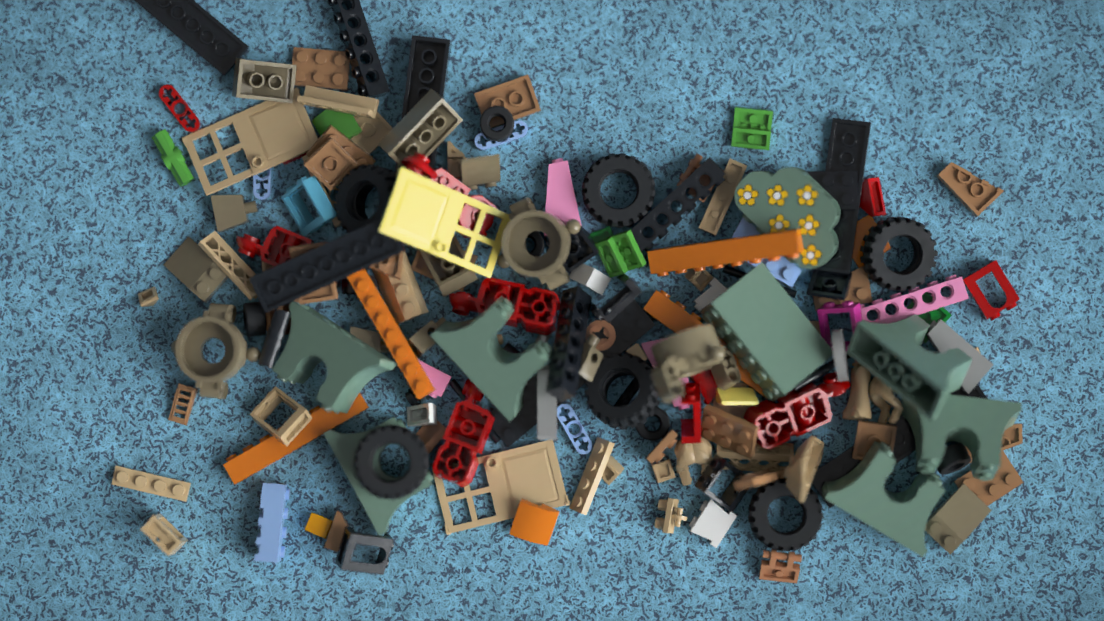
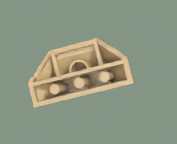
M810 436L797 448L795 455H791L789 466H786L784 477L787 478L786 487L802 503L805 501L823 458L825 443L814 436Z

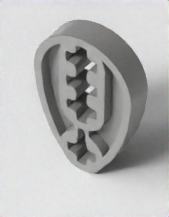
M832 330L833 355L838 381H849L843 330Z

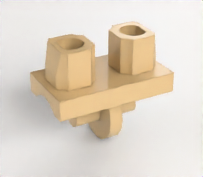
M668 498V500L662 499L658 501V510L666 511L665 518L656 517L655 528L663 530L662 532L673 534L674 527H680L681 520L687 521V517L682 516L683 508L678 507L679 499Z

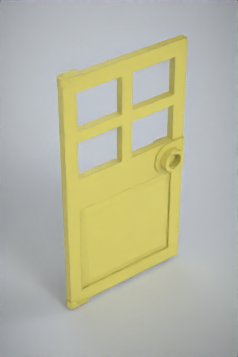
M400 167L378 232L484 277L491 278L502 247L503 232L511 221L508 216L509 214ZM464 203L480 210L473 231L457 225ZM486 213L502 219L495 241L479 234ZM455 231L470 237L463 259L448 253ZM476 241L492 247L485 268L469 262Z

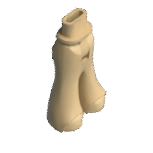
M855 360V363H852L854 368L851 370L850 396L847 406L843 410L842 419L869 420L872 419L868 395L871 374L869 370Z

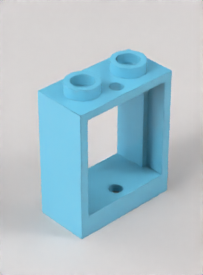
M307 176L302 177L296 181L297 185L294 184L286 189L287 193L281 197L304 237L316 232L337 217L334 207L316 176L307 178ZM304 189L320 215L316 219H313L299 195Z

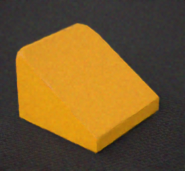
M312 512L305 530L326 539L333 521Z

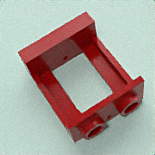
M996 260L963 279L965 287H967L983 313L984 320L990 318L992 321L1001 315L1000 311L1005 308L1007 311L1017 306L1016 301L1020 300ZM990 272L993 273L1006 295L1005 304L999 308H994L988 303L975 282Z
M686 383L683 385L684 394L681 396V405L693 404V419H681L682 444L701 443L700 385Z

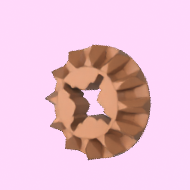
M596 320L590 323L586 330L585 339L587 341L589 335L593 334L592 332H600L602 327L604 328L603 334L608 339L602 338L596 346V349L599 351L610 348L616 338L614 327L605 320Z

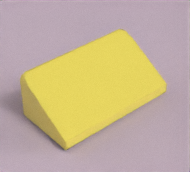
M719 387L716 388V402L721 405H757L759 403L753 388L730 387L726 390H722Z

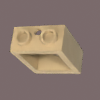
M276 386L250 413V416L259 426L286 446L313 419L307 409ZM283 401L295 410V413L277 431L264 420Z
M162 514L153 515L141 528L168 556L174 555L188 541Z

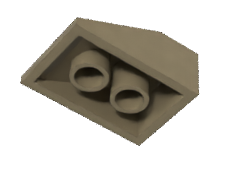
M236 58L232 96L236 98L293 103L297 65Z
M499 154L460 160L458 165L460 182L470 188V191L477 190V186L485 185V188L496 187V183L500 182Z
M453 235L448 253L463 259L465 253L456 236ZM418 249L443 297L478 280L475 272Z
M189 236L164 264L187 288L206 303L229 278Z
M963 483L928 518L925 531L951 554L991 512V509Z

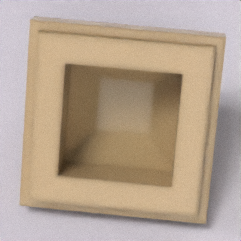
M155 287L137 294L141 307L154 306L159 299Z

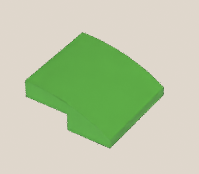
M735 106L731 146L769 150L773 110Z
M325 109L312 120L320 136L330 125L349 139L362 132L352 114Z
M631 230L620 232L595 243L599 250L598 254L610 278L625 274L629 270L643 267L646 264Z

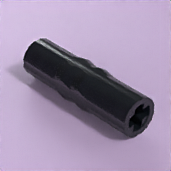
M275 309L257 364L274 368L291 313Z

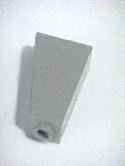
M941 319L937 322L934 320L930 324L929 332L926 336L937 353H944L948 349L959 348L973 359L960 387L965 394H969L994 364Z
M543 366L541 370L537 371V440H557V399L546 392L550 366Z

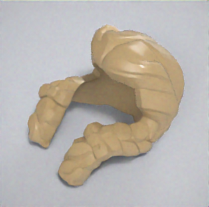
M874 376L870 382L868 393L869 399L881 410L878 423L886 424L889 418L888 422L895 424L903 411L901 402L895 397L893 393L895 391ZM889 404L894 407L891 416L889 413L891 406Z
M701 437V443L682 444V440H680L675 445L676 470L683 486L692 484V478L688 471L689 465L694 463L702 464V474L712 459V446L705 438Z

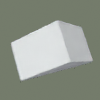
M584 263L574 269L569 275L570 279L600 295H603L611 280L610 277Z
M433 403L407 407V426L437 425V406Z

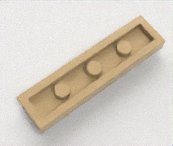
M731 158L729 159L724 170L726 173L723 176L725 180L716 187L699 225V229L714 236L717 235L747 165Z
M597 437L572 499L570 509L587 515L615 445L614 443Z
M117 465L115 466L111 483L112 485L187 502L191 486L189 482Z

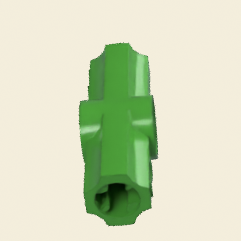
M164 129L152 136L151 138L160 151L164 164L168 170H171L179 186L182 187L192 182L195 178L185 163L186 159L178 146L174 144L167 130Z

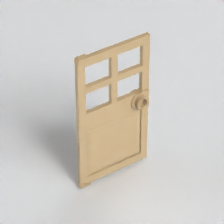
M297 87L294 88L293 103L264 101L194 133L181 137L182 142L187 147L206 196L308 152L314 145L318 137L304 105L297 101V97L300 95V90ZM233 124L240 143L223 150L215 131ZM210 134L218 153L200 160L193 141ZM243 149L251 168L233 175L226 156ZM220 159L228 179L211 186L203 166Z
M546 440L477 457L479 464H484L488 487L471 491L470 485L464 487V493L447 496L443 479L437 478L433 472L447 535L515 518L522 499L539 506L545 504L551 508L570 505L553 440ZM459 462L453 463L452 466L456 469L459 466ZM491 492L496 515L478 520L472 496ZM466 498L472 521L454 525L448 502Z

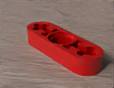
M162 86L159 90V96L186 131L190 133L196 132L200 128L198 117L173 86ZM165 89L173 91L171 92V95L174 99H176L177 96L179 97V99L175 100L171 104V106L169 105V103L172 102L170 98H164ZM179 103L185 106V111L182 114H177L174 110L175 106ZM187 115L192 121L196 120L194 123L195 127L187 128V120L184 118L181 121L180 118Z

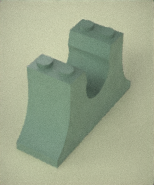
M501 296L480 315L461 322L444 321L430 336L510 422L524 406L523 394L529 378L551 358L552 347L540 339L531 343L521 353H510L504 350L498 342L497 333L506 324L515 310L511 302Z
M292 301L289 306L291 313L290 335L281 356L272 370L278 374L276 377L284 382L304 384L312 375L314 368L324 361L327 367V377L319 389L316 400L322 403L321 407L329 412L332 410L339 414V412L348 413L363 387L377 375L394 370L397 363L310 306Z
M916 314L894 323L879 324L864 320L858 322L846 353L930 421L935 420L946 395L960 389L973 359L959 348L948 349L944 353H933L922 348V342L930 325Z
M948 394L937 418L930 421L902 398L900 401L903 407L901 414L908 421L915 437V471H920L923 474L935 473L946 448L945 443L953 441L962 443L969 449L972 457L970 467L973 478H979L981 481L993 480L1001 465L1003 433L1014 425L1022 410V403Z
M393 417L370 430L360 433L347 434L334 429L324 433L379 536L388 531L392 516L400 505L414 494L433 484L432 480H434L433 475L428 469L425 480L413 493L403 498L389 500L370 494L361 486L360 481L356 478L353 461L354 453L360 440L369 431L380 426L398 425L406 427L403 420L397 419V417ZM386 444L376 451L373 457V467L381 478L389 481L398 480L402 477L389 475L381 465V454L390 445Z
M874 441L862 461L851 472L837 480L827 481L823 484L821 489L824 498L924 557L927 552L924 540L926 523L932 509L945 491L942 485L943 482L936 473H920L914 478L912 485L907 490L898 493L888 491L884 488V483L888 475L892 473L896 460L888 444L882 441L881 443Z

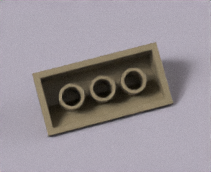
M431 89L378 145L400 167L405 168L402 163L404 158L414 155L415 152L428 157L463 119L440 95Z

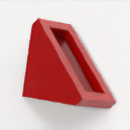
M879 177L868 178L863 181L860 208L871 217L886 215Z

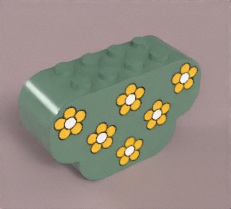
M786 167L778 170L775 174L769 171H755L749 173L738 184L734 194L736 205L744 213L742 217L746 221L758 226L756 230L760 234L801 229L804 252L800 253L797 258L787 259L788 261L794 262L803 268L813 269L825 265L836 254L839 247V239L833 228L840 220V206L836 199L805 170L797 167Z

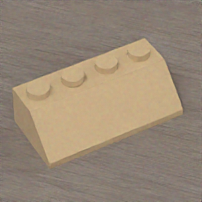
M405 251L403 252L401 281L372 269L382 297L397 324L429 312Z

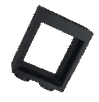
M717 454L710 460L694 484L696 488L732 513L749 489L736 490L734 482L740 481V477L746 474ZM724 467H726L736 475L719 498L709 489Z

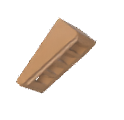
M178 383L168 420L187 426L198 392L197 388ZM182 390L191 393V396L181 394ZM179 398L189 400V403L180 402ZM177 405L186 407L187 410L183 411L176 408ZM175 412L183 414L185 418L176 417L174 414Z

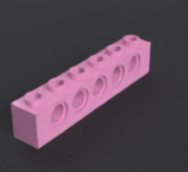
M956 275L945 278L946 282L938 283V280L927 284V288L920 290L918 286L915 289L908 290V294L896 293L890 295V300L883 301V298L872 301L871 306L865 307L862 304L860 307L862 320L886 324L901 321L915 314L920 315L967 300L969 297L962 276L957 278ZM942 287L950 289L951 294L949 297L941 295L940 290ZM928 292L933 297L931 303H925L922 300L924 293ZM905 299L914 301L912 309L904 307ZM889 304L893 305L896 309L893 315H889L885 311V307ZM873 310L877 313L875 321H870L867 318L868 311Z

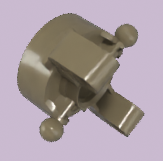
M529 197L510 205L512 213L508 216L511 221L503 232V253L497 258L499 267L508 268L511 266L512 269L522 275L539 277L541 283H546L550 290H555L571 282L563 264L570 251V234H577L580 231L581 225L579 221L570 219L565 225L561 219L553 214L537 211ZM535 231H542L548 236L550 241L547 253L539 257L530 254L526 248L527 237Z
M210 303L209 310L204 311L203 317L196 318L186 324L180 331L177 340L171 344V350L176 356L179 367L188 377L196 381L195 388H200L201 397L226 399L228 383L224 381L232 378L245 365L246 359L250 362L259 360L260 350L256 347L248 349L247 342L243 338L242 333L232 324L235 322L237 313L236 306ZM211 338L220 339L225 346L224 357L217 363L208 362L203 355L204 344Z
M702 325L679 332L659 341L651 347L657 363L653 367L652 379L658 395L664 403H670L684 394L681 378L689 377L705 370L711 369L717 386L722 390L734 386L741 380L733 354L726 349V345H720L713 325Z

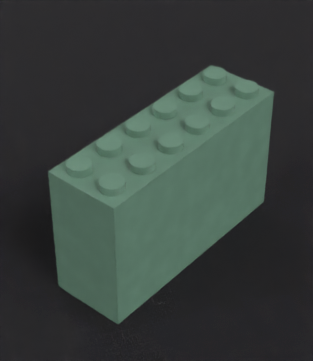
M763 262L700 311L703 319L708 324L713 325L716 335L724 340L727 344V349L732 354H735L739 359L738 362L741 367L747 369L751 374L753 382L759 384L763 389L764 396L769 400L771 399L772 402L788 393L833 355V350Z

